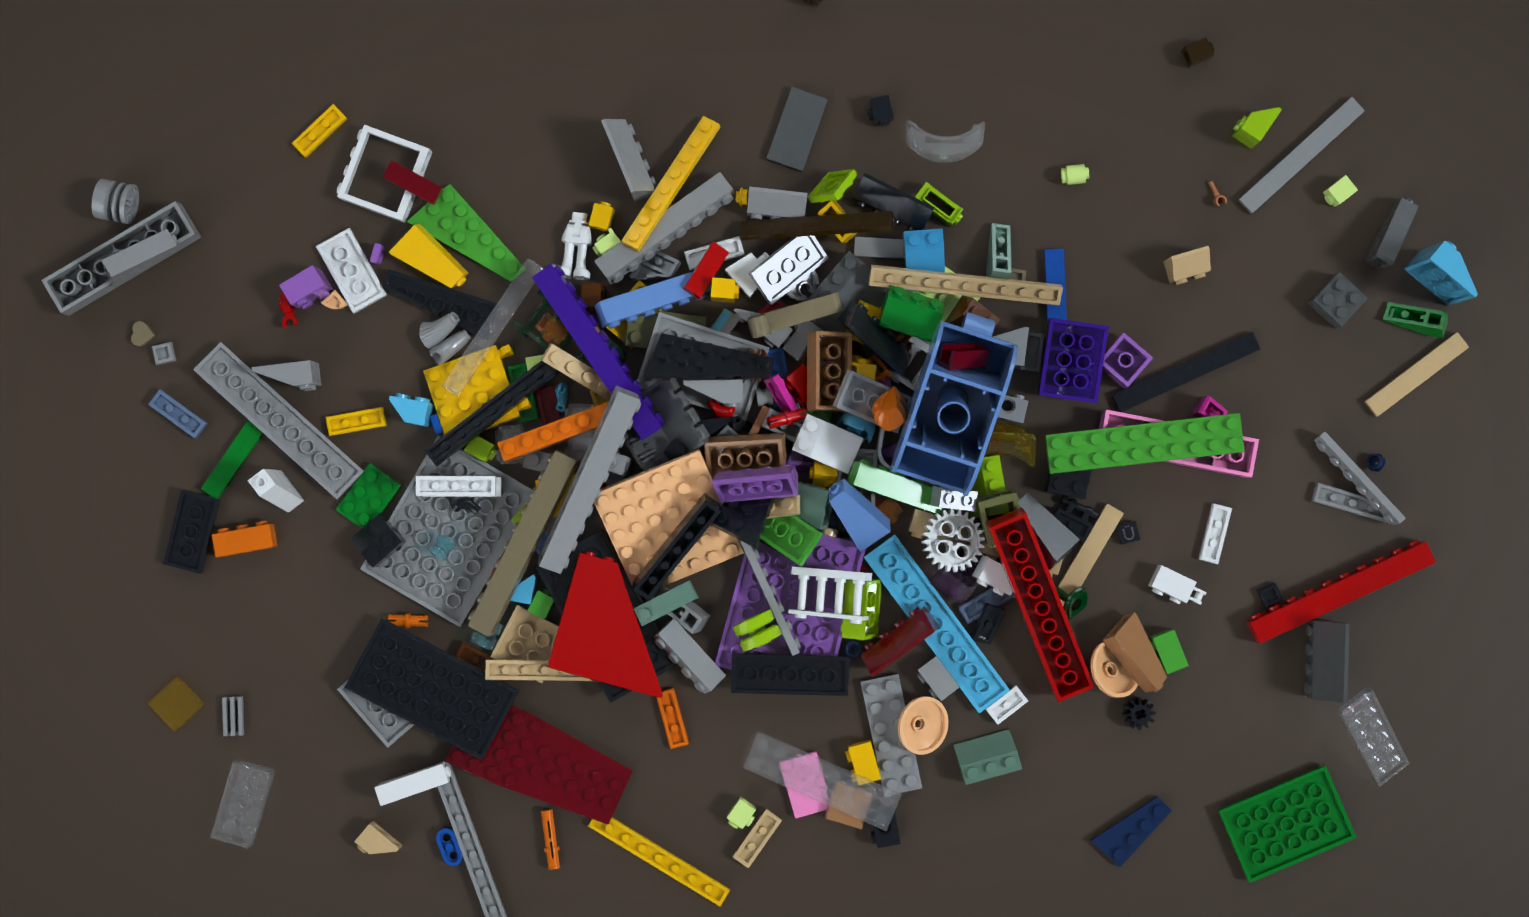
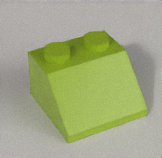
M1277 107L1252 112L1247 117L1244 115L1233 127L1235 132L1232 136L1251 149L1262 140L1282 109Z

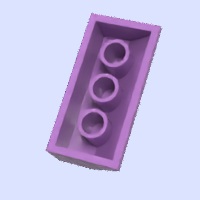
M794 465L763 467L762 469L747 468L741 471L726 470L715 475L712 485L721 503L798 496V473Z

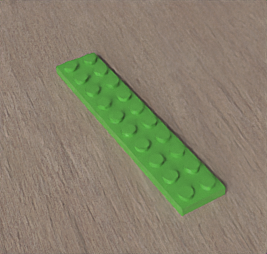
M1240 413L1045 435L1049 474L1245 452Z

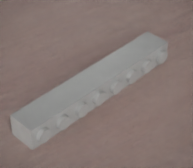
M719 172L668 208L639 252L620 242L594 262L610 285L621 281L628 272L635 271L641 262L652 259L656 251L666 249L673 240L683 237L687 230L698 226L707 216L714 215L721 206L729 204L736 196L733 188L721 172Z

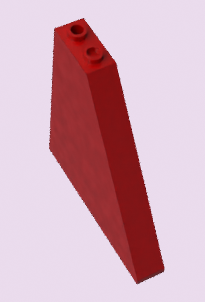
M584 551V553H579L547 668L662 698L663 694L618 563H615L613 558L603 556L602 559L597 558L595 553Z

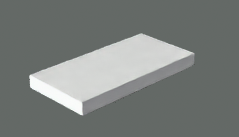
M350 228L316 246L352 313L355 314L387 296L385 289Z

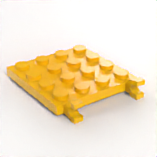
M509 344L501 347L499 350L494 345L423 371L444 435L510 385L502 362V358L514 355L513 349ZM528 398L523 400L487 429L520 418V411L532 408L530 400Z

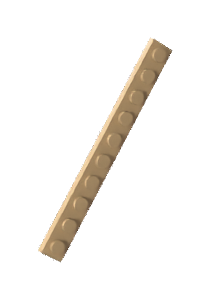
M871 265L868 282L869 286L888 288L889 285L906 290L1060 305L1063 291L1061 284Z

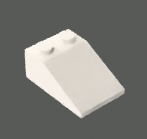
M807 414L792 450L849 474L864 438Z

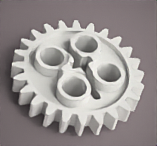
M949 509L947 514L943 510L941 511L942 517L937 513L934 515L936 520L932 518L928 520L931 526H924L928 532L922 533L926 540L921 541V543L927 544L923 551H929L926 558H933L932 565L938 562V569H942L945 566V572H949L952 567L953 572H957L959 567L961 571H964L965 565L968 568L972 567L971 561L978 562L975 556L982 555L978 550L985 547L980 544V541L985 540V538L980 537L979 534L984 531L977 529L980 523H973L974 516L968 519V512L961 515V510H957L954 513L953 509ZM943 524H947L949 526L948 534L943 533ZM962 528L968 531L967 538L961 536ZM937 536H941L944 538L954 537V540L969 542L970 545L967 546L962 543L953 544V542L949 540L937 539ZM940 543H943L946 547L944 553L938 550ZM959 547L964 549L963 557H959L957 554Z

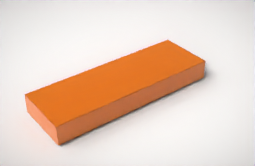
M675 689L663 690L662 698H657L670 749L688 745L689 740Z

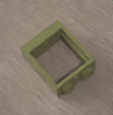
M1013 488L977 497L976 505L981 526L984 531L985 542L989 547L995 548L985 523L988 521L985 508L1012 502L1013 509H1019L1017 493Z

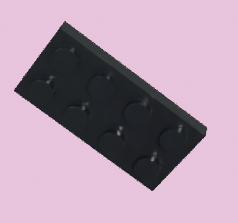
M181 489L163 562L164 565L198 574L203 573L220 498Z

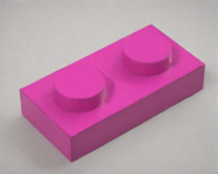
M779 374L764 380L781 412L786 410L790 412L798 408L794 397L788 392L785 382Z

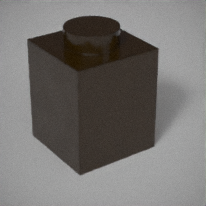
M1207 37L1186 45L1181 50L1188 68L1210 60L1214 56V47L1211 42H1208Z

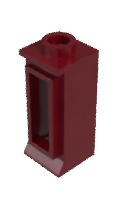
M977 343L941 344L937 364L949 371L979 367L985 369L990 350Z

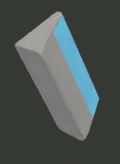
M724 308L711 329L730 334L739 320L734 316V313Z

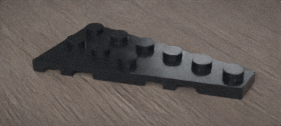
M661 333L645 374V381H652V379L663 378V381H670V378L713 380L714 377H725V379H733V376H744L746 379L770 378L775 358Z
M785 439L787 465L793 445L791 441ZM775 498L724 502L721 505L720 514L711 523V526L758 549L759 539L764 532V524L766 518L769 517Z

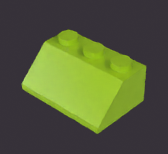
M999 455L983 458L977 478L971 491L978 492L977 497L1005 490ZM1008 503L985 508L986 516L1009 513ZM977 505L975 511H967L968 519L973 516L979 518Z
M846 579V583H844L843 593L845 598L842 605V613L853 615L855 584L850 579ZM880 579L865 581V584H863L860 615L869 616V620H863L862 624L850 623V619H843L840 626L842 638L867 640L878 637L882 587Z

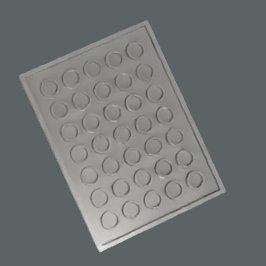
M438 435L437 438L435 439L434 443H435L437 440H439V439L441 438V436ZM462 448L439 466H435L429 456L426 455L388 520L406 540V543L378 567L372 568L365 560L360 570L455 625L462 627L483 591L492 570L495 569L496 561L499 557L502 558L505 552L503 550L505 543L511 540L514 534L512 529L515 524L511 519L525 503L529 504L531 500L529 496L533 489L469 454ZM416 476L502 477L501 497H469L481 507V510L476 515L468 509H461L459 512H455L451 508L453 500L463 497L416 496Z

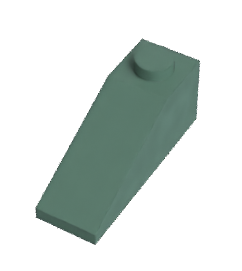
M992 223L986 277L1009 279L1012 273L1010 225Z
M689 580L634 608V611L641 625L644 626L699 597Z

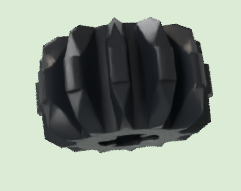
M1136 697V703L1134 700L1129 699L1131 705L1124 704L1123 706L1128 709V712H1122L1123 716H1128L1124 722L1126 724L1130 723V728L1132 729L1136 725L1138 730H1142L1143 725L1149 728L1147 722L1153 723L1155 721L1153 718H1150L1151 715H1156L1155 711H1150L1154 705L1152 703L1148 704V699L1146 698L1141 702V698ZM1138 710L1143 714L1142 716H1138L1135 714V712Z

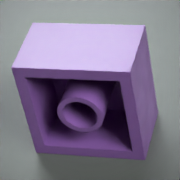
M314 265L279 285L289 303L303 310L313 305L312 302L318 298L320 300L330 295L329 292L333 290L322 270Z
M1122 333L1105 351L1102 370L1125 389L1130 386L1153 357L1129 336Z

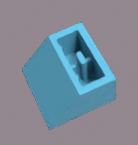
M400 393L389 397L390 402L404 422L431 427L430 416L433 415L435 405L431 404L429 399L415 396V400H412L411 396Z

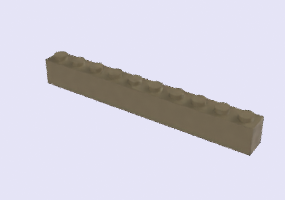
M555 450L554 453L552 452L547 459L549 464L546 470H542L538 478L540 482L537 488L534 487L529 496L531 500L522 509L520 514L522 518L519 523L517 522L512 529L514 534L511 540L505 543L503 548L505 552L502 558L499 557L494 566L496 570L487 579V588L485 592L479 595L477 599L479 604L476 610H472L468 620L470 622L468 626L488 637L494 634L580 463L579 460L562 451Z

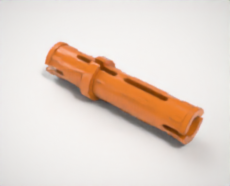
M553 809L542 810L545 839L544 852L547 854L548 870L560 868L558 855L560 848L557 846ZM547 821L550 824L551 837H549ZM550 842H552V847H553V855H554L553 858H552V855H551Z

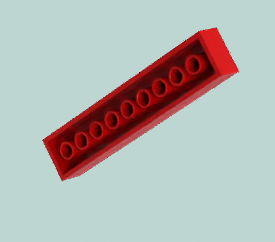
M1021 507L985 522L1053 695L1058 702H1061L1095 688L1027 513Z

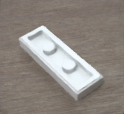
M739 236L716 242L729 252L724 261L745 255ZM710 245L684 252L689 271L695 270Z
M1212 503L1198 557L1199 560L1214 564L1219 563L1232 508Z

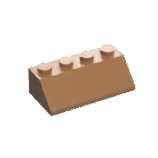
M785 433L708 437L709 442L704 444L706 465L712 479L717 473L726 470L741 471L747 468L762 469L763 467H781L786 465Z

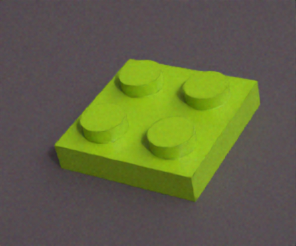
M855 169L828 172L809 194L808 199L811 203L839 200L842 198L844 191L853 184V180L858 176Z

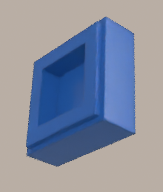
M438 414L430 416L435 434H444Z

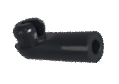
M740 416L733 418V429L736 432H742L743 430L749 432L751 430V422L742 420Z

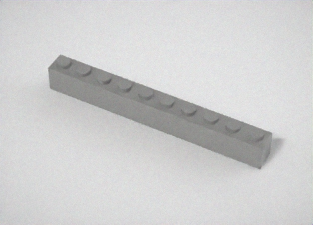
M619 386L615 387L537 558L539 567L561 574L563 568H567L570 560L569 555L571 551L574 552L577 546V537L583 533L585 529L584 522L592 514L593 502L598 500L601 493L600 487L608 479L610 465H614L617 458L616 452L624 444L626 430H630L633 424L632 417L640 409L641 401L638 394Z

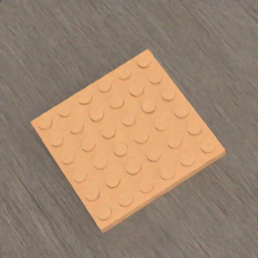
M700 449L602 488L598 500H594L597 511L631 585H633L634 579L704 493L717 501L720 507L723 504L720 502L712 485L713 479ZM710 525L664 581L663 585L665 586L743 554L744 550L740 541Z

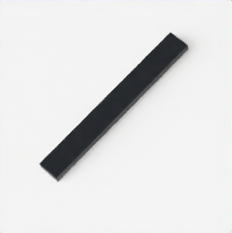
M1253 332L1120 391L1112 395L1118 411L1123 412L1260 350L1259 344Z
M541 360L424 451L435 466H439L559 374L560 371Z

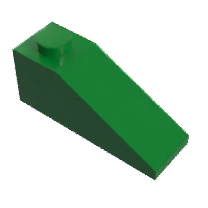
M1388 302L1383 321L1423 335L1444 338L1448 324V315L1445 311Z

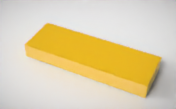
M332 104L292 144L307 158L347 118Z
M384 407L326 417L329 436L387 426Z

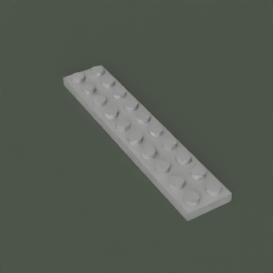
M220 342L193 369L336 500L364 472L223 343Z

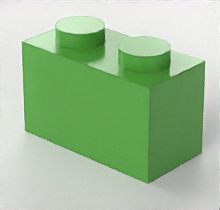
M1168 629L1149 637L1150 643L1166 674L1189 666L1174 629Z

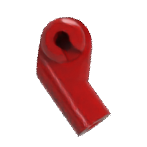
M713 398L706 403L717 417H731L736 410L735 407L720 406Z

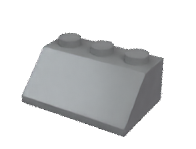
M749 186L747 216H751V219L762 220V217L770 219L805 217L808 193Z

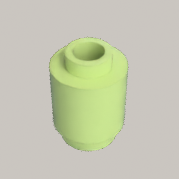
M1084 164L1068 165L1065 168H1061L1062 184L1086 183V179H1089V168H1085Z

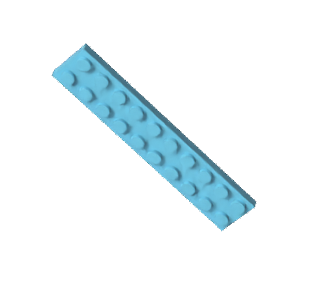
M895 534L864 556V559L907 617H910L909 613L916 607L921 609L925 606L938 623L936 631L924 640L978 713H981L1010 691Z

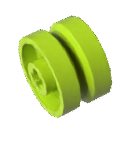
M771 609L732 626L736 636L740 637L747 633L749 634V636L740 641L743 652L761 647L782 634L777 624L765 627L766 624L774 620Z

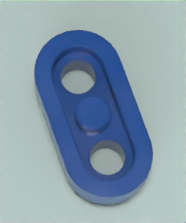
M449 827L442 828L436 835V842L444 862L449 866H456L463 860V855L454 830ZM444 834H449L450 840H445ZM451 852H455L457 858H452Z

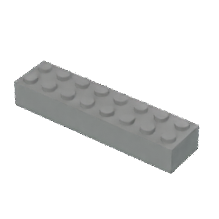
M174 201L42 279L41 281L60 313L70 316L120 286L114 287L104 270L103 259L165 229L170 234L174 233L179 242L177 244L178 251L202 238L183 205Z

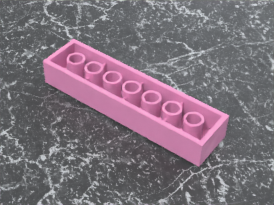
M1103 410L1099 429L1166 421ZM1243 436L1245 452L1161 462L1243 478H1252L1259 439Z

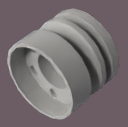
M100 179L94 188L91 208L93 216L107 221L113 219L115 222H122L128 225L133 222L139 206L138 187L124 182L118 185L114 180Z

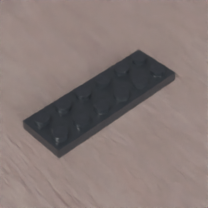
M732 653L731 693L848 696L849 656Z

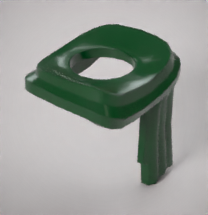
M1055 586L1060 599L1064 601L1063 608L1067 618L1071 620L1086 607L1088 600L1087 592L1084 587L1079 586L1068 594ZM1080 599L1079 605L1072 608L1073 603Z

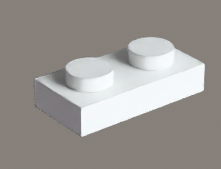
M1015 685L1008 693L987 707L986 711L998 725L1027 703L1028 700Z

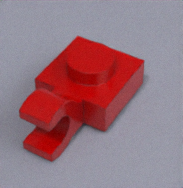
M284 293L279 294V309L285 314L282 326L287 329V322L289 320L293 321L294 326H298L294 306L289 303Z

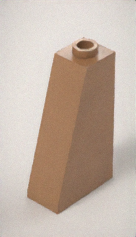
M1133 612L1122 616L1102 641L1145 693L1157 692L1163 687L1162 683L1167 679L1166 673L1137 614Z

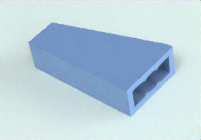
M844 478L829 488V502L858 550L863 551L891 532L890 519Z

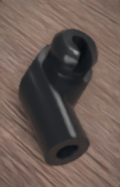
M469 497L456 498L451 505L452 510L455 512H459L461 509H468L476 515L481 510V507Z

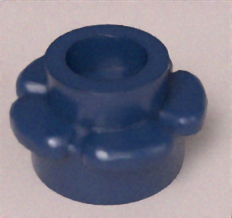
M1371 454L1366 460L1369 470L1375 472L1381 471L1386 463L1385 458L1381 454Z
M848 640L843 648L845 655H848L849 658H857L863 650L858 640Z

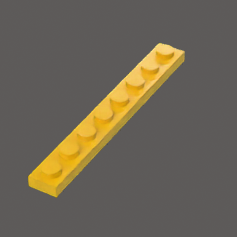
M705 116L701 118L621 240L624 245L637 252L641 250L720 129L719 123Z

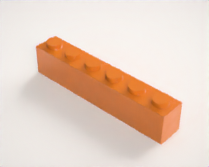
M608 402L498 442L503 461H512L595 430Z

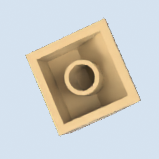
M1209 246L1171 256L1163 263L1169 283L1176 282V285L1188 282L1187 278L1194 277L1197 280L1206 277L1205 273L1211 271Z

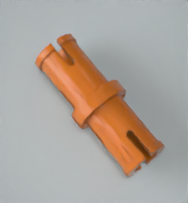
M406 613V615L389 614L388 620H396L390 622L397 626H405V628H427L428 622H421L420 620L427 621L429 617L428 615H411V613Z

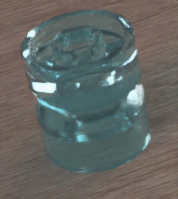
M499 622L494 634L489 637L474 630L470 641L483 648L493 650L497 642L495 637L500 635L504 625Z

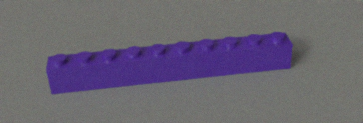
M548 265L532 278L611 395L616 386L638 394L641 406L639 411L635 412L632 417V426L643 441L664 427L662 423L664 422L663 417L659 412L655 413L651 407L653 406L651 399L647 395H643L640 383L636 379L633 380L630 376V368L626 363L622 364L618 358L620 354L614 346L611 348L607 342L609 340L607 334L603 330H599L597 327L598 321L593 314L589 315L585 309L587 305L581 297L578 299L574 293L576 291L574 285L570 281L567 282L564 278L565 272L559 265Z

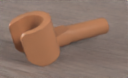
M1213 181L1208 182L1214 195L1213 204L1220 207L1218 204L1219 198L1222 199L1223 204H1226L1227 198L1219 194Z

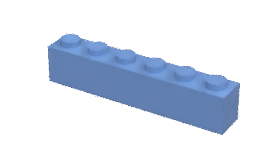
M693 272L599 301L594 308L602 328L607 326L610 329L621 325L620 322L626 320L627 323L637 320L638 316L644 315V317L654 315L656 310L661 309L664 312L672 309V305L679 304V306L690 303V299L696 297L683 288ZM710 284L700 299L696 298V301L707 297L706 294L711 291Z

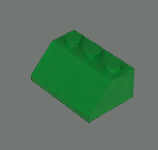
M889 285L882 301L879 325L931 342L939 321H942L944 302L898 286Z

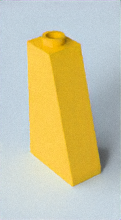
M415 224L389 251L391 255L450 288L462 286L467 280L465 277L469 274L421 224Z

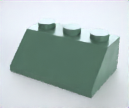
M1009 729L953 745L965 785L1022 769Z

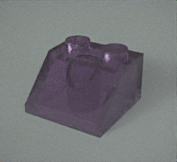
M957 550L958 556L963 557L964 554ZM971 561L972 567L968 568L965 565L964 571H961L958 567L957 572H953L952 567L949 572H945L944 566L942 569H938L930 584L960 605H963L978 584L976 582L977 578L972 576L978 564Z

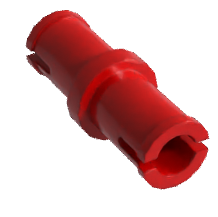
M803 407L790 412L786 410L782 414L767 417V423H772L768 424V427L773 429L782 425L790 426L794 422L805 420L807 414L803 413L806 412V409Z

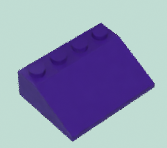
M1049 318L1038 395L1097 403L1109 326Z

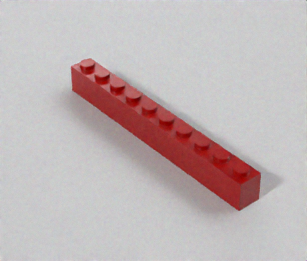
M1418 539L1411 541L1407 544L1408 547L1401 549V547L1390 551L1391 555L1387 557L1379 556L1373 559V563L1369 565L1362 564L1355 567L1356 571L1350 574L1349 572H1344L1338 575L1337 580L1324 581L1320 584L1321 587L1315 590L1314 588L1307 589L1302 592L1303 595L1300 597L1292 596L1285 600L1286 603L1280 606L1275 604L1268 607V611L1263 614L1257 612L1251 615V619L1247 620L1246 623L1255 642L1261 644L1436 563L1427 542L1419 541Z

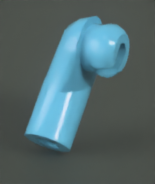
M564 382L559 383L555 387L557 397L556 410L560 412L565 411L569 398L567 392L568 385Z

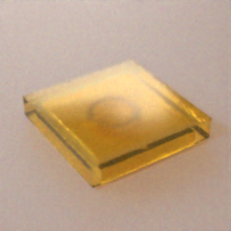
M179 676L148 703L174 732L205 705Z

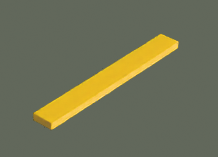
M613 817L609 824L591 819L588 827L719 907L730 891V888Z

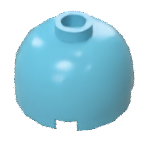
M843 412L836 424L837 427L864 438L862 443L865 440H868V443H870L875 432L874 423L848 412Z

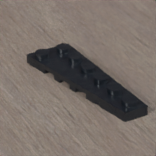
M389 269L383 285L384 289L441 318L451 312L456 313L460 319L457 326L485 340H489L500 304Z

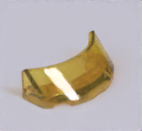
M996 422L985 455H1008L1023 460L1030 467H1035L1036 437L1033 433L1025 432L1024 427L1019 425Z

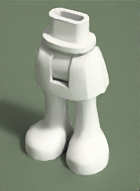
M573 212L572 220H569L561 241L565 243V250L560 267L565 272L564 278H572L574 246H578L573 278L577 280L590 279V272L586 269L587 246L592 244L589 222H587L588 214Z

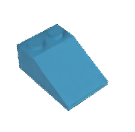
M943 229L903 232L905 268L945 272Z

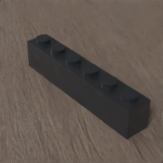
M706 493L701 496L634 579V591L648 601L720 514L721 507L717 501Z

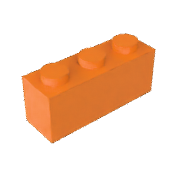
M261 521L256 522L255 527H249L246 524L236 526L237 530L230 531L229 528L217 530V534H212L215 557L278 547L274 524Z

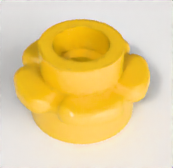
M741 187L740 191H736V203H739L740 206L748 205V189Z

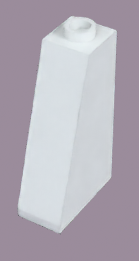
M263 468L248 480L260 497L288 513L304 502V499L281 470Z
M442 762L380 782L374 788L380 806L446 784L450 781L452 773L449 765L445 766V763Z

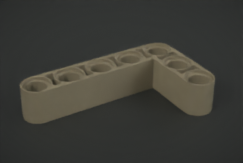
M835 292L746 319L752 338H758L771 334V332L841 312L843 307L839 293Z

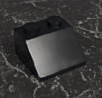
M379 513L351 538L359 553L372 568L378 567L406 543V540L382 513Z

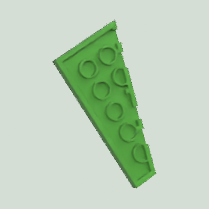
M448 184L443 189L435 205L427 203L406 221L413 226L421 224L437 240L512 283L526 271L525 267L451 184Z

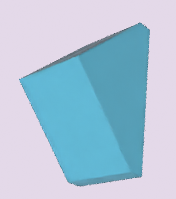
M533 574L521 582L510 601L531 604L534 599L538 576Z

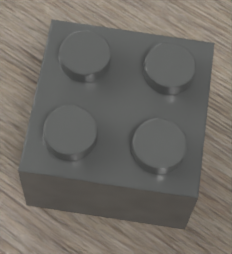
M1338 272L1333 274L1307 303L1336 329L1342 327L1368 297L1342 273Z

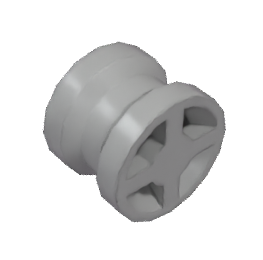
M767 387L765 389H756L758 407H762L764 404H774L773 397Z

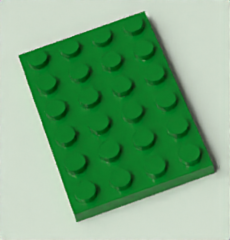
M1325 765L1217 810L1249 883L1357 838Z

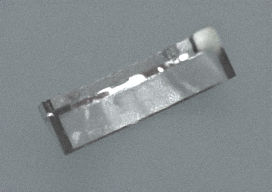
M908 120L906 124V144L910 149L919 154L920 157L931 162H958L968 158V156L976 152L983 145L985 122L973 124L972 130L964 134L946 137L930 134L917 127V123Z

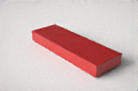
M713 241L683 289L697 299H700L729 252Z

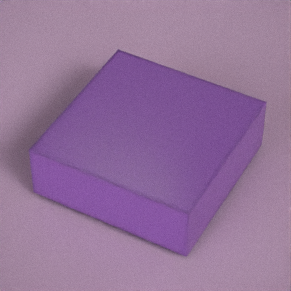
M374 244L370 258L371 263L381 265L386 249L383 245Z

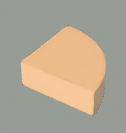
M336 290L320 302L327 308L334 310L343 309L348 306L347 302Z

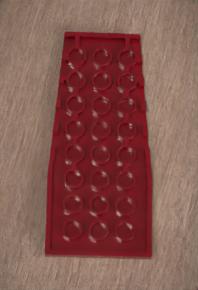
M513 705L483 760L452 745L445 759V762L498 786L605 824H609L632 774L631 769L535 715Z

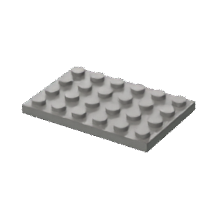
M659 312L637 381L643 389H646L661 379L645 381V374L661 333L750 353V349H753L754 354L757 353L758 349H761V355L765 352L768 354L770 347ZM740 376L743 379V403H738V406L735 407L736 410L733 413V417L740 416L742 420L746 421L759 381L757 378L750 381ZM675 378L680 385V388L677 390L679 392L683 390L691 404L711 410L706 404L712 399L711 397L683 385L682 378ZM717 401L720 406H727L725 403Z

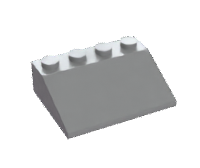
M626 119L601 120L634 201L637 202L651 196L657 184L654 177H649L647 171L650 170L647 160H642L640 153L643 150L639 141H634L632 135H635L632 124H627Z

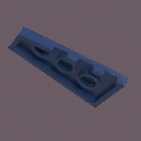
M1156 796L1090 840L1115 864L1121 867L1172 810Z

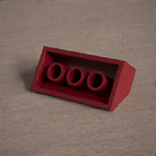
M925 606L921 609L916 607L909 613L910 617L906 620L901 618L894 624V629L890 632L885 630L878 636L879 640L875 643L870 641L863 647L864 651L861 656L872 677L936 631L938 623Z

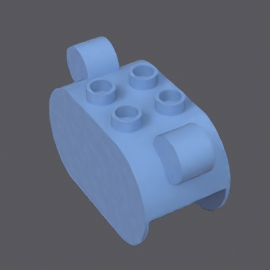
M966 312L961 327L939 321L908 408L907 419L901 429L891 464V472H898L960 492L965 496L969 495L977 478L1002 407L1018 351V345L992 337L995 320ZM977 343L990 350L985 369L979 367L949 371L937 364L941 344Z

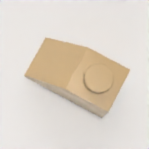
M374 821L369 823L355 840V843L358 844L357 848L363 853L367 852L368 854L397 852L403 846Z

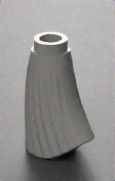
M451 312L436 321L422 322L419 335L423 344L428 349L438 345L460 321L458 315Z
M465 329L459 331L429 350V354L438 365H441L462 349L471 337Z

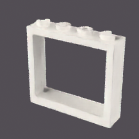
M364 125L363 129H360L358 132L356 147H353L351 150V161L344 169L343 175L345 177L343 182L339 183L337 187V197L348 203L406 224L416 195L405 190L398 211L394 212L348 195V191L370 134L420 152L413 172L422 177L425 174L432 151L424 146Z

